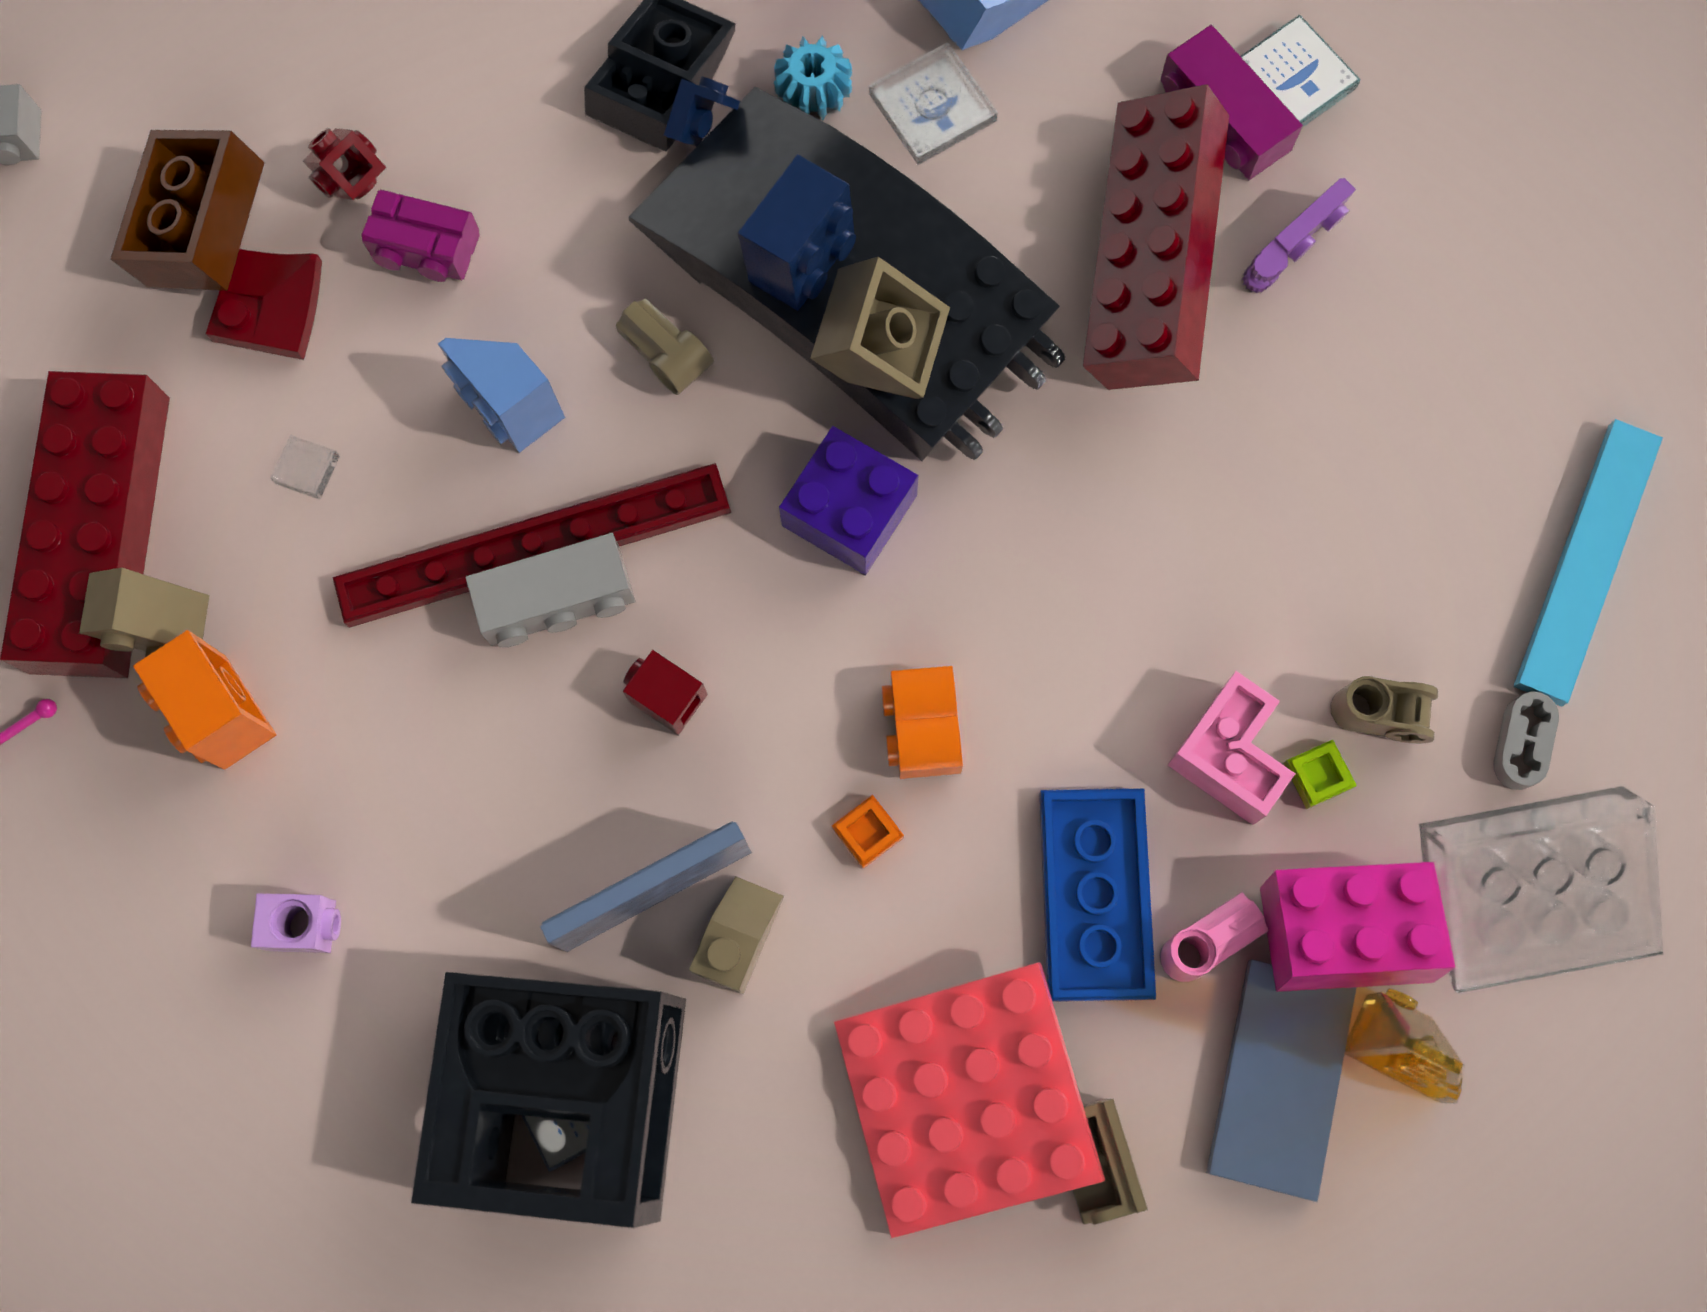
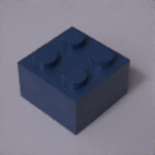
M799 154L796 155L738 231L749 283L799 311L807 298L813 300L819 295L826 283L828 270L836 260L842 261L848 256L856 240L850 188L847 182Z

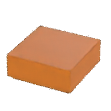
M873 795L832 825L833 831L863 869L904 838V834Z

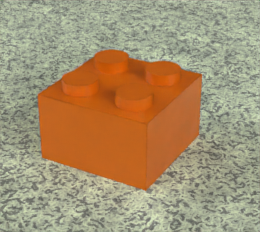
M186 630L133 665L143 681L137 686L140 695L154 711L161 710L169 725L164 727V732L170 742L180 753L183 754L186 751L192 753L200 763L208 761L225 770L277 735L226 655L189 630Z

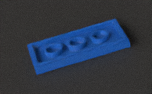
M1144 788L1041 790L1039 793L1046 970L1047 985L1052 1002L1156 1000Z

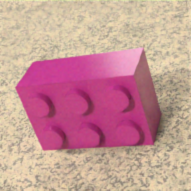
M1434 862L1275 870L1260 887L1264 919L1269 929L1267 938L1276 992L1434 983L1456 968Z

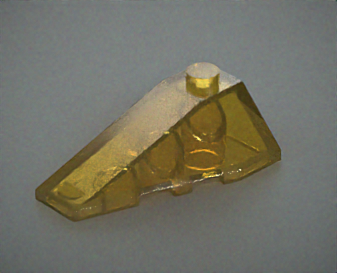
M1387 989L1386 993L1378 992L1366 995L1347 1038L1345 1055L1439 1103H1457L1462 1091L1464 1064L1433 1018L1416 1010L1418 1002L1397 990Z

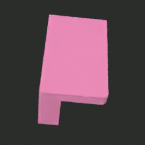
M1236 671L1222 687L1168 763V766L1250 824H1256L1267 816L1295 775L1290 769L1251 743L1280 701Z

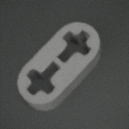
M1531 691L1517 697L1507 705L1503 715L1494 757V772L1497 779L1510 789L1523 790L1534 786L1546 777L1549 770L1559 722V711L1555 702L1541 692ZM1533 706L1534 715L1542 718V722L1531 727L1529 735H1526L1529 721L1527 717L1520 715V712ZM1523 747H1526L1524 763L1531 766L1532 771L1518 776V767L1510 764V760L1521 755Z

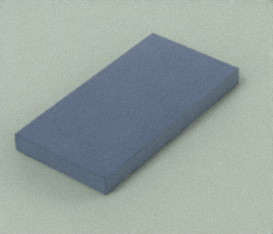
M731 821L542 922L540 928L548 944L568 952L748 856L752 852L738 824Z
M1252 959L1248 961L1209 1155L1207 1174L1318 1202L1357 987L1276 992L1272 964Z

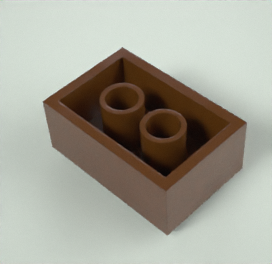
M150 130L110 260L146 287L227 291L265 162L231 130Z

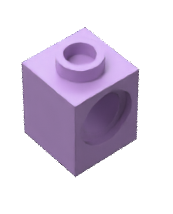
M257 893L251 947L273 952L331 953L332 941L337 940L341 928L340 911L335 909L336 901L322 895ZM305 910L309 919L308 926L304 933L294 937L290 928L291 921L297 913Z

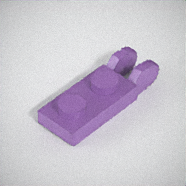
M1340 178L1256 255L1251 265L1243 273L1244 277L1242 280H1244L1243 285L1246 286V289H1249L1250 292L1254 291L1256 294L1257 292L1262 293L1263 290H1267L1287 268L1288 257L1294 263L1298 261L1316 243L1312 235L1318 229L1323 227L1329 232L1348 214L1350 210L1344 204L1356 189L1345 178Z

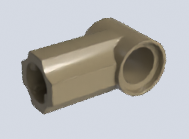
M646 298L631 303L622 312V316L616 324L618 333L649 361V366L657 378L676 395L683 392L714 363V359L708 349L694 334L688 330L681 332Z

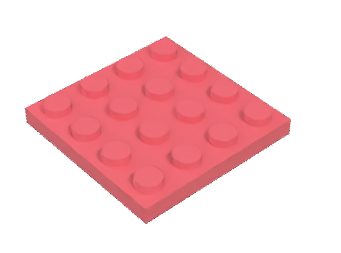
M1034 963L834 1022L891 1238L1090 1186L1105 1180L1041 963Z

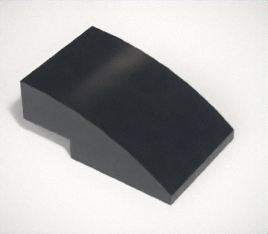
M643 0L608 42L607 60L584 86L585 115L667 152L675 142V139L664 136V132L681 79L699 85L701 76L713 79L733 37L736 23L684 0Z

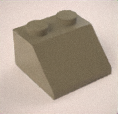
M880 257L841 267L838 269L810 359L847 383L914 399L924 398L950 307Z

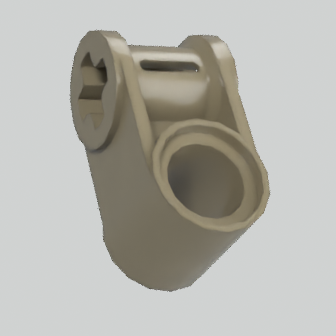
M1362 676L1338 691L1333 697L1331 715L1342 729L1351 732L1383 736L1404 743L1433 742L1435 734L1430 729L1432 701L1438 698V689L1424 683L1398 682L1372 676ZM1353 694L1361 695L1367 700L1370 709L1369 715L1362 714L1355 708L1352 699Z

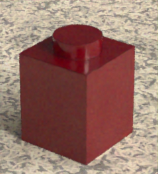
M653 649L645 660L639 658L632 664L623 680L626 687L622 692L629 703L678 736L708 695L701 681Z

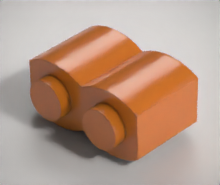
M942 666L891 671V685L881 686L884 716H894L896 734L886 736L888 765L899 767L900 779L961 774L963 761L953 667Z

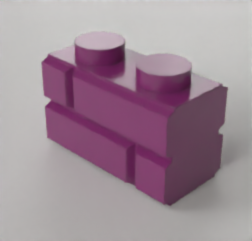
M380 189L376 194L371 207V216L368 215L361 236L362 242L373 261L379 266L393 271H398L401 266L418 269V272L427 279L445 282L447 277L461 281L462 279L464 280L471 262V254L474 253L480 237V230L472 212Z

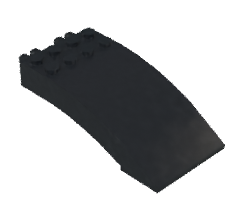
M754 87L740 101L738 110L733 109L628 218L634 226L699 284L703 282L777 336L851 397L921 461L927 457L943 437L970 459L975 460L983 453L979 442L958 421L964 415L986 435L996 438L1003 430L1002 424L977 399L1006 367L1029 387L1036 390L1040 389L1046 382L1045 375L1039 367L1035 366L1021 352L1025 346L1045 363L1055 368L1059 367L1066 358L1062 349L1055 345L1041 331V328L1060 306L989 241L926 190L867 148L834 127L757 87ZM797 154L849 184L851 207L853 208L854 234L856 235L854 246L848 256L842 261L836 260L828 270L827 280L822 291L813 300L807 298L799 311L749 283L738 237V231ZM880 257L950 307L924 398L914 399L847 383L810 359L839 268Z

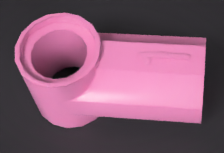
M1243 892L1239 893L1194 924L1175 934L1163 945L1160 958L1164 971L1172 979L1179 982H1190L1210 972L1212 968L1267 933L1269 929L1266 926L1264 915L1254 901L1247 898ZM1180 942H1188L1198 949L1200 954L1198 968H1190L1180 960L1178 956Z

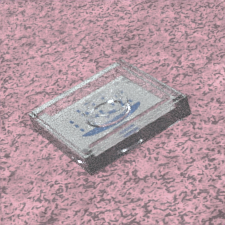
M948 42L869 85L870 97L917 165L997 122L998 112Z

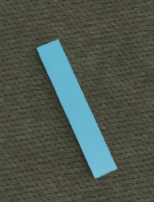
M1617 419L1608 425L1513 687L1527 693L1531 691L1541 692L1549 696L1556 705L1561 707L1569 703L1663 437Z

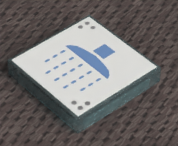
M1300 14L1241 55L1244 61L1302 123L1303 127L1356 90L1361 81Z

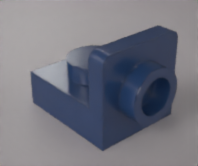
M701 76L699 85L681 79L664 136L698 146L711 129L714 103L716 102L738 110L740 100L726 96L728 85Z

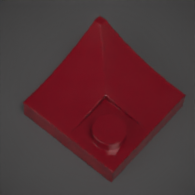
M239 249L228 290H219L205 333L207 337L215 343L304 360L319 296L322 260L318 254H277Z

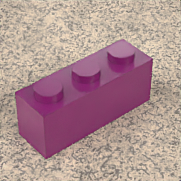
M1212 24L1167 54L1160 78L1165 93L1208 84L1229 114L1224 159L1232 168L1239 169L1248 181L1293 150L1303 127L1302 123Z

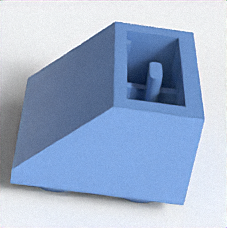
M445 338L438 343L447 359V362L441 367L454 383V389L470 409L476 408L484 419L483 423L500 444L509 440L520 453L565 418L549 380L517 343Z

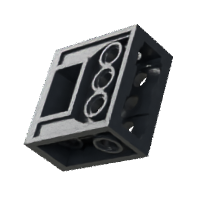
M445 972L411 1203L636 1228L660 1222L686 999L661 991ZM562 1030H563V1038H562V1041L560 1042V1036H561V1032H562ZM617 1032L618 1042L613 1050L612 1039L614 1034ZM515 1115L589 1122L581 1190L506 1182Z

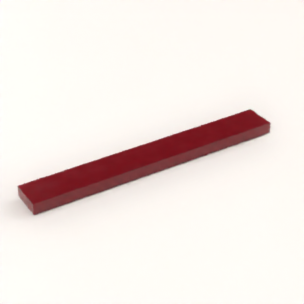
M714 463L332 578L343 622L347 627L351 628L467 593L469 588L466 576L612 532L620 547L730 514L731 510L717 465Z

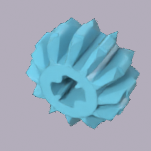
M802 36L799 42L800 48L786 45L783 51L784 58L776 59L774 66L776 77L774 81L775 93L778 95V98H783L784 102L797 109L799 108V110L807 114L817 112L819 117L824 120L827 115V108L840 112L843 106V98L850 97L852 92V80L850 79L852 76V65L849 59L843 58V50L839 44L827 48V42L823 36H821L816 44H809L805 37Z

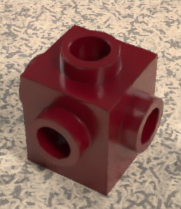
M330 128L325 129L310 142L308 148L312 152L303 160L306 166L313 172L309 179L324 195L329 198L335 195L338 198L353 201L362 198L370 192L377 183L376 178L387 168L375 155L377 152L375 146L358 130L335 128L332 131ZM341 157L342 167L338 171L333 163Z

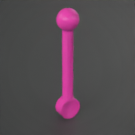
M51 699L40 700L36 704L34 711L0 733V745L40 718L53 717L57 712L56 703Z

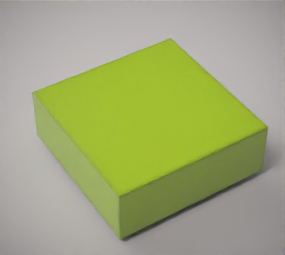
M1333 739L1294 756L1283 763L1285 767L1295 773L1291 780L1306 809L1357 786Z

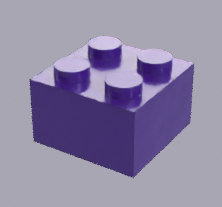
M832 426L779 506L782 527L862 574L867 575L917 497L919 475Z

